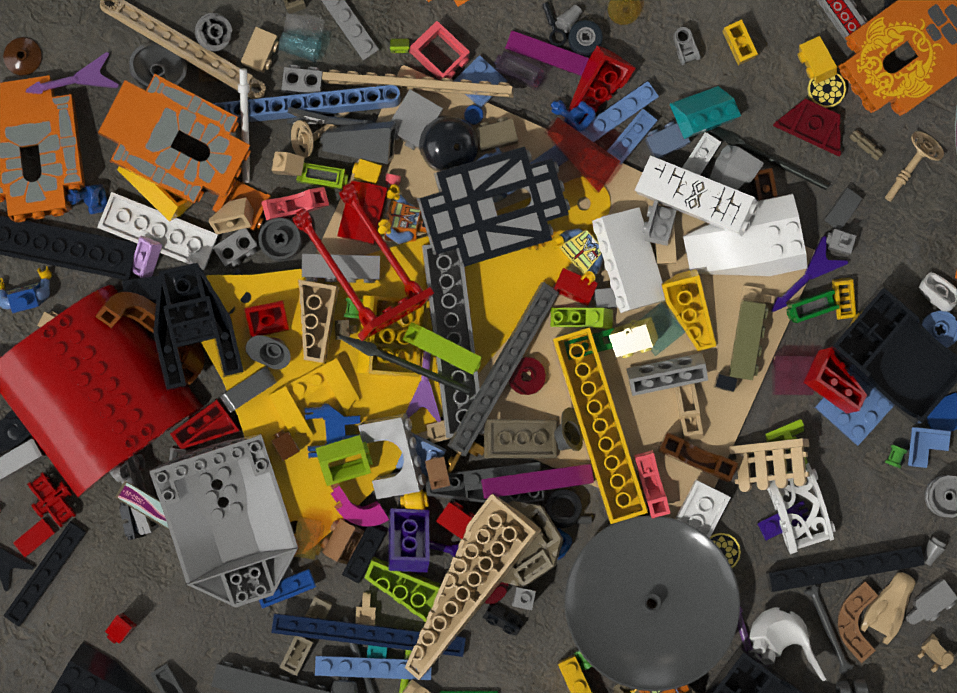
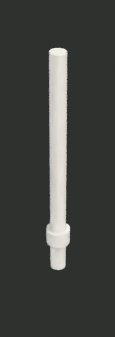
M242 68L239 69L240 84H238L241 111V140L249 144L248 93L250 92V86L247 83V69ZM250 157L246 161L242 160L243 183L250 182Z

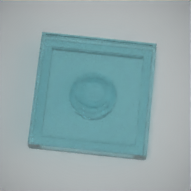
M662 302L640 319L652 317L658 335V340L651 347V352L655 356L686 333Z

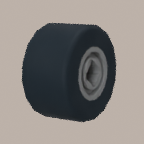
M582 20L574 24L570 29L568 37L569 46L572 51L582 56L592 55L596 46H601L603 40L602 30L599 25L589 20Z

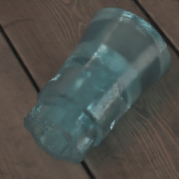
M283 32L279 40V50L316 63L321 49L322 38L319 36Z

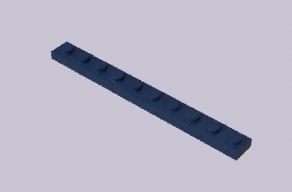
M274 613L271 633L411 651L414 645H416L421 632ZM457 636L443 652V655L463 657L466 637Z

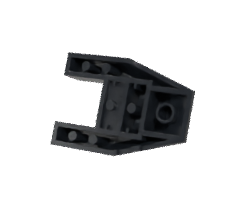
M193 263L159 271L153 333L166 391L186 387L178 347L214 339L223 378L242 374L244 371L230 314L212 288L199 264Z

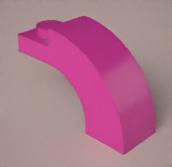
M338 483L330 486L333 490L330 494L336 503L340 501L334 507L347 521L360 526H376L389 520L377 501L367 506H358L348 500Z

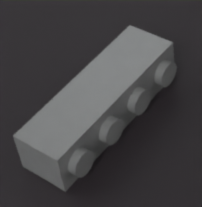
M302 254V277L306 278V281L317 282V278H325V282H337V278L321 254ZM331 255L349 283H356V279H364V283H375V280H379L380 256Z

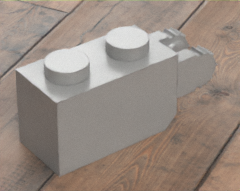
M944 579L938 580L913 599L912 605L914 609L906 615V622L912 625L922 620H930L932 622L940 616L939 612L943 609L948 610L956 604L954 601L957 600V596Z

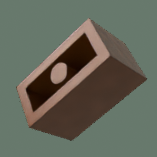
M773 169L759 170L753 179L757 201L778 197Z

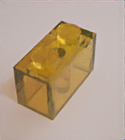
M298 517L295 533L298 549L294 556L315 560V555L319 556L321 544H318L319 536L323 537L325 526L321 525L322 520Z

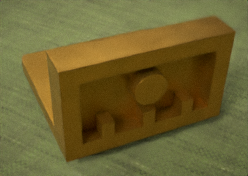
M473 442L468 452L476 457L479 454L483 456L484 447ZM459 453L456 454L455 458L453 456L450 457L446 465L449 468L447 472H452L461 456Z

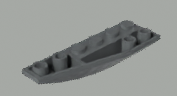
M540 462L448 473L450 486L431 490L429 477L425 476L427 496L485 503L487 499H484L482 479L541 471ZM543 491L498 497L507 504L511 501L524 503L545 501Z

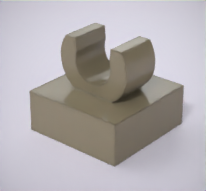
M335 320L336 340H341L339 338L340 335L350 337L349 333H357V325L349 326V320Z

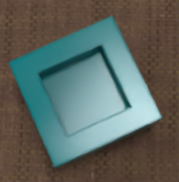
M368 645L367 658H386L387 647Z

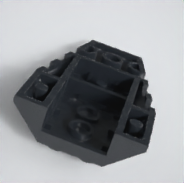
M82 642L51 693H148V691L139 685L117 661Z

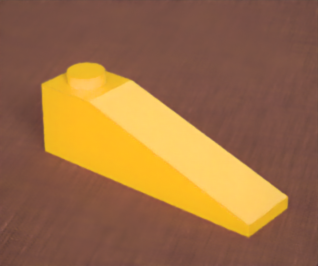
M697 269L678 273L663 282L661 285L665 301L697 351L716 347Z

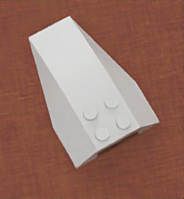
M788 194L758 201V209L751 216L749 229L746 233H743L742 237L712 224L705 225L683 236L689 269H697L699 274L773 276L806 269V250L794 195Z

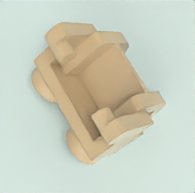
M931 634L922 644V650L917 656L922 658L924 653H926L935 662L930 669L934 673L938 670L939 666L945 669L952 664L955 655L950 650L946 651L939 644V639L934 634Z

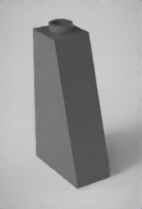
M396 122L329 127L321 136L322 151L388 164L394 158Z

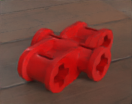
M41 472V476L33 482L27 483L31 491L40 500L36 504H31V506L41 518L48 511L54 521L62 527L64 526L63 523L68 519L77 516L73 508L64 499L68 495L71 496L72 492L63 481L60 482L58 487H55L50 478L44 472Z

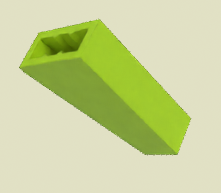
M412 322L402 339L472 375L480 367L482 357Z

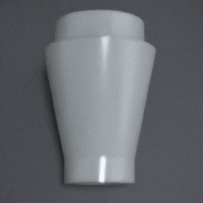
M573 5L569 10L557 17L555 24L558 29L564 33L570 31L582 13L581 8Z
M934 536L931 540L929 539L923 555L924 563L931 566L946 550V543Z

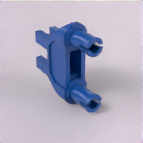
M324 403L322 407H305V413L313 412V414H305L306 420L318 418L325 420L327 440L325 445L360 435H345V425L360 424V415L343 416L327 403ZM320 445V446H308V451H316L315 448H318V447H321V446H324V445ZM316 452L308 453V458L318 457Z

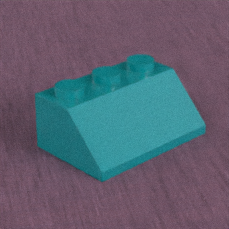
M719 86L670 103L684 139L730 123L741 116L734 98Z

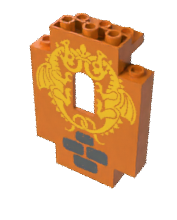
M897 0L845 37L847 46L856 54L838 65L840 74L849 81L852 91L861 98L862 105L867 111L873 113L890 102L892 110L901 116L957 76V0ZM908 41L918 57L898 72L888 73L883 67L884 58Z

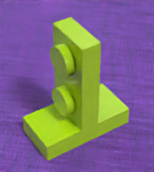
M797 420L767 433L766 441L775 442L797 439L794 435L804 432L802 420ZM805 457V468H806V464H808V462H807V459H806V457Z

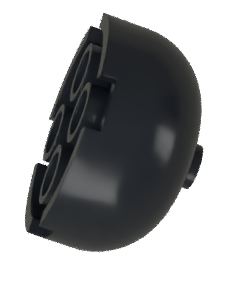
M437 117L429 125H426L421 133L419 140L420 154L427 165L437 172L473 162L478 152L477 134L467 121L459 117Z

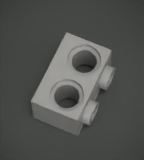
M289 65V68L284 67L282 92L290 94L321 92L323 72L319 71L317 67H308V70L300 69L298 65ZM291 75L298 76V81L294 84L288 82V78ZM310 77L317 78V83L313 86L307 84V80Z
M244 228L215 245L213 249L226 268L229 266L234 268L241 263V258L245 256L249 258L254 255L259 246L247 228ZM245 238L249 239V247L245 249L241 248V240ZM227 249L234 251L231 259H225L224 252Z

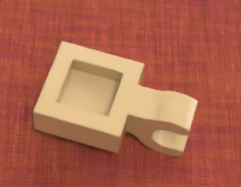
M743 285L741 299L773 305L775 296L761 294L762 288Z
M444 420L426 425L428 431L416 434L424 439L430 438L432 443L450 439L446 438Z
M363 592L362 606H356V623L375 625L376 607H370L371 593Z

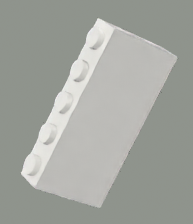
M640 208L626 210L593 220V230L598 239L599 250L603 255L605 269L608 272L610 285L614 291L616 305L620 313L664 301L665 297L661 285L663 282L650 242L645 241V233H642L644 221Z

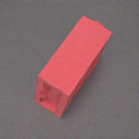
M438 21L410 46L409 51L439 81L442 78L452 79L456 74L455 70L459 66L463 68L468 63L470 51ZM437 35L460 55L444 73L421 53Z

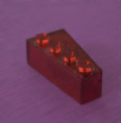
M554 117L544 132L596 193L601 191L621 162L558 117Z

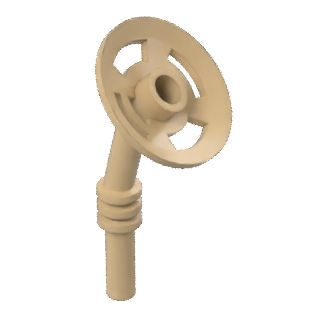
M350 112L334 114V117L344 118ZM296 121L291 130V143L296 155L308 158L313 149V142L320 138L322 133L329 127L336 125L325 124L312 133L305 121ZM300 145L306 148L305 153L301 150Z
M920 131L912 134L911 140L917 149V153L907 167L901 170V173L896 177L897 181L885 196L886 200L890 202L893 200L902 185H905L909 180L910 174L923 157L939 161L944 157L942 147L928 134Z

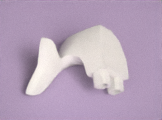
M778 607L770 608L758 615L752 624L750 639L753 642L752 649L755 653L762 655L761 661L764 665L774 664L775 657L781 656L784 648L792 644H798L802 646L806 658L822 681L826 680L811 649L807 627L800 616L792 611L790 613L781 611Z

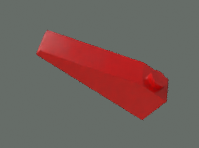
M597 45L587 61L568 111L578 107L579 103L584 101L596 113L598 107L605 100H610L612 94L619 87L622 88L626 85L635 67L614 52ZM587 113L581 119L579 124L586 118V116L588 115Z

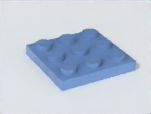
M848 369L849 375L856 379L867 394L860 411L846 414L824 397L814 408L858 446L893 406L851 369Z

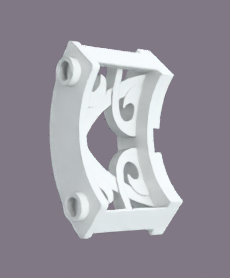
M809 463L806 464V472H810V477H807V485L796 487L792 478L788 479L790 485H787L785 488H778L775 480L770 481V487L767 489L775 510H778L784 542L790 554L796 553L799 548L828 539L830 541L834 540L833 532H836L833 521L829 520L827 509L816 481L818 480L817 472L815 469H811ZM812 488L815 496L808 492V490ZM788 492H791L790 502H785L783 496L787 495L789 497ZM796 494L805 497L813 503L811 513L806 522L797 514H787L786 510L794 504ZM819 509H820V513H821L822 518H821V517H816L817 514H818ZM793 519H797L802 526L800 527L797 523V526L793 527L791 522ZM821 523L824 532L811 535L809 527L811 526L813 530L818 531L816 525ZM804 533H806V535L808 536L802 539L795 540Z

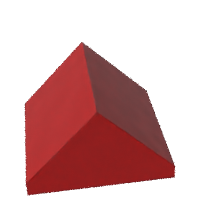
M283 300L244 308L251 338L289 330Z

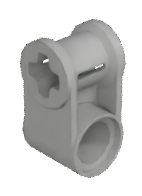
M686 27L677 29L673 35V41L681 65L683 66L686 62L695 59L697 61L700 60V54L691 31ZM679 32L686 33V41L678 39L677 35Z

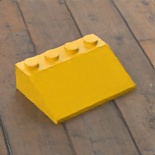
M363 295V305L370 308L378 317L389 306L393 308L397 306V303L403 298ZM424 305L364 341L374 343L378 349L420 366L421 349L402 339L411 322L423 327ZM359 351L357 372L419 377V374L375 355L367 356Z

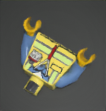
M578 228L566 230L560 235L553 237L551 241L555 240L557 242V246L554 249L560 248L577 269L584 274L581 280L587 277L589 279L587 285H590L595 280V276L603 262V255L599 250L596 234L593 233L591 235L587 230L583 231Z

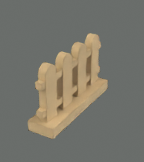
M801 438L730 446V454L736 455V460L733 461L738 463V479H735V484H739V489L742 492H749L754 482H757V487L760 490H767L770 487V481L775 480L778 488H785L788 485V479L792 478L795 485L804 486L807 482L806 477H810V472H806L805 457H808V452H804V447H809V439ZM785 449H791V453L786 454ZM767 451H772L773 455L767 456ZM749 453H754V458H749ZM786 459H792L793 473L787 474ZM768 461H773L775 475L769 476ZM750 463H755L756 477L751 478Z

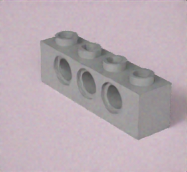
M702 353L626 368L632 396L708 381L706 364Z

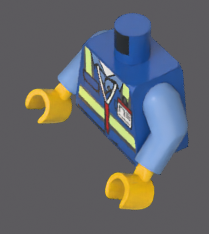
M46 266V270L43 272L41 268H38L37 272L41 278L40 282L5 291L4 281L0 278V307L2 309H11L12 313L38 307L45 302L50 295L49 279L52 277L48 266Z

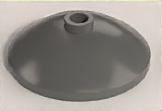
M150 42L134 50L130 57L129 70L133 79L146 89L154 74H158V76L179 86L186 76L187 64L185 59L156 42Z

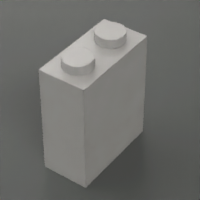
M409 89L391 121L396 122L395 140L398 141L400 138L406 142L404 145L408 148L420 150L419 140L426 125L437 119V117H440L443 108Z

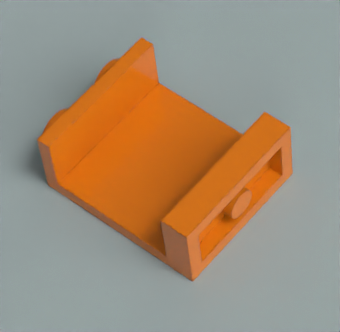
M233 178L231 184L234 186L230 194H225L223 198L219 196L212 210L218 212L229 201L247 198L254 209L252 227H249V229L256 231L257 228H261L264 222V218H262L264 215L262 201L269 200L272 197Z

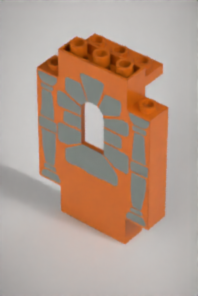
M154 74L146 91L125 80L98 131V134L118 144L110 162L192 204L195 201L199 202L204 194V191L201 190L202 188L222 198L225 194L229 195L234 186L231 184L233 178H238L242 170L239 167L242 160L246 161L251 153L248 150L249 144L230 135V132L234 133L239 125L236 122L237 116ZM178 131L205 143L210 149L209 158L199 162L171 148Z
M50 75L0 83V203L6 199L8 217L14 222H24L28 218L43 219L47 215L63 216L64 213L72 210L70 202L66 201V190L75 189L79 191L80 188L85 187L74 98L71 94L55 97L54 88L45 90L42 94L25 92L26 89L38 81L40 84L53 81ZM39 145L41 177L35 182H29L23 176L20 148Z

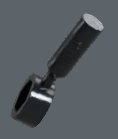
M546 2L542 6L548 24L553 30L550 33L549 42L551 45L561 47L566 41V34L562 30L556 29V21L550 3ZM555 33L562 34L564 40L560 44L553 43L552 36Z

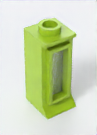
M304 163L302 175L297 176L296 181L303 184L343 190V186L348 183L349 175L346 174L345 169Z

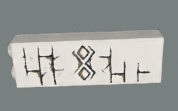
M653 156L649 157L635 188V191L640 196L653 201L658 200L660 204L741 237L744 232L748 231L750 226L749 220L758 209V201L755 197Z

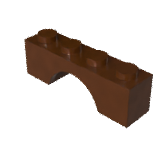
M668 432L664 435L657 451L726 482L732 480L738 463L700 449Z

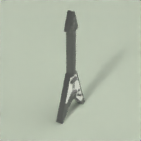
M288 107V113L296 116L287 119L288 125H293L298 120H303L307 124L342 126L377 123L368 120L324 116Z

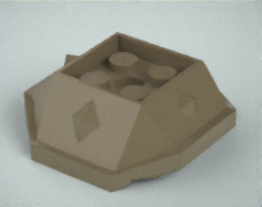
M511 501L508 505L528 517L542 529L501 581L519 587H526L556 566L563 537L543 506Z

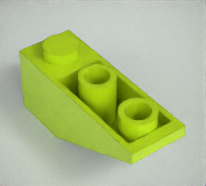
M551 308L550 327L612 329V309Z

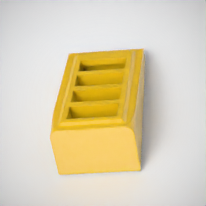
M850 277L833 279L832 288L835 290V294H833L834 303L840 306L839 309H836L837 319L853 318L856 315L853 279ZM840 285H847L848 288H840V289H839V286H840ZM847 292H848V294H849L848 296H840V295H839V293H847ZM849 300L850 302L847 304H840V301ZM850 308L851 311L841 312V309Z

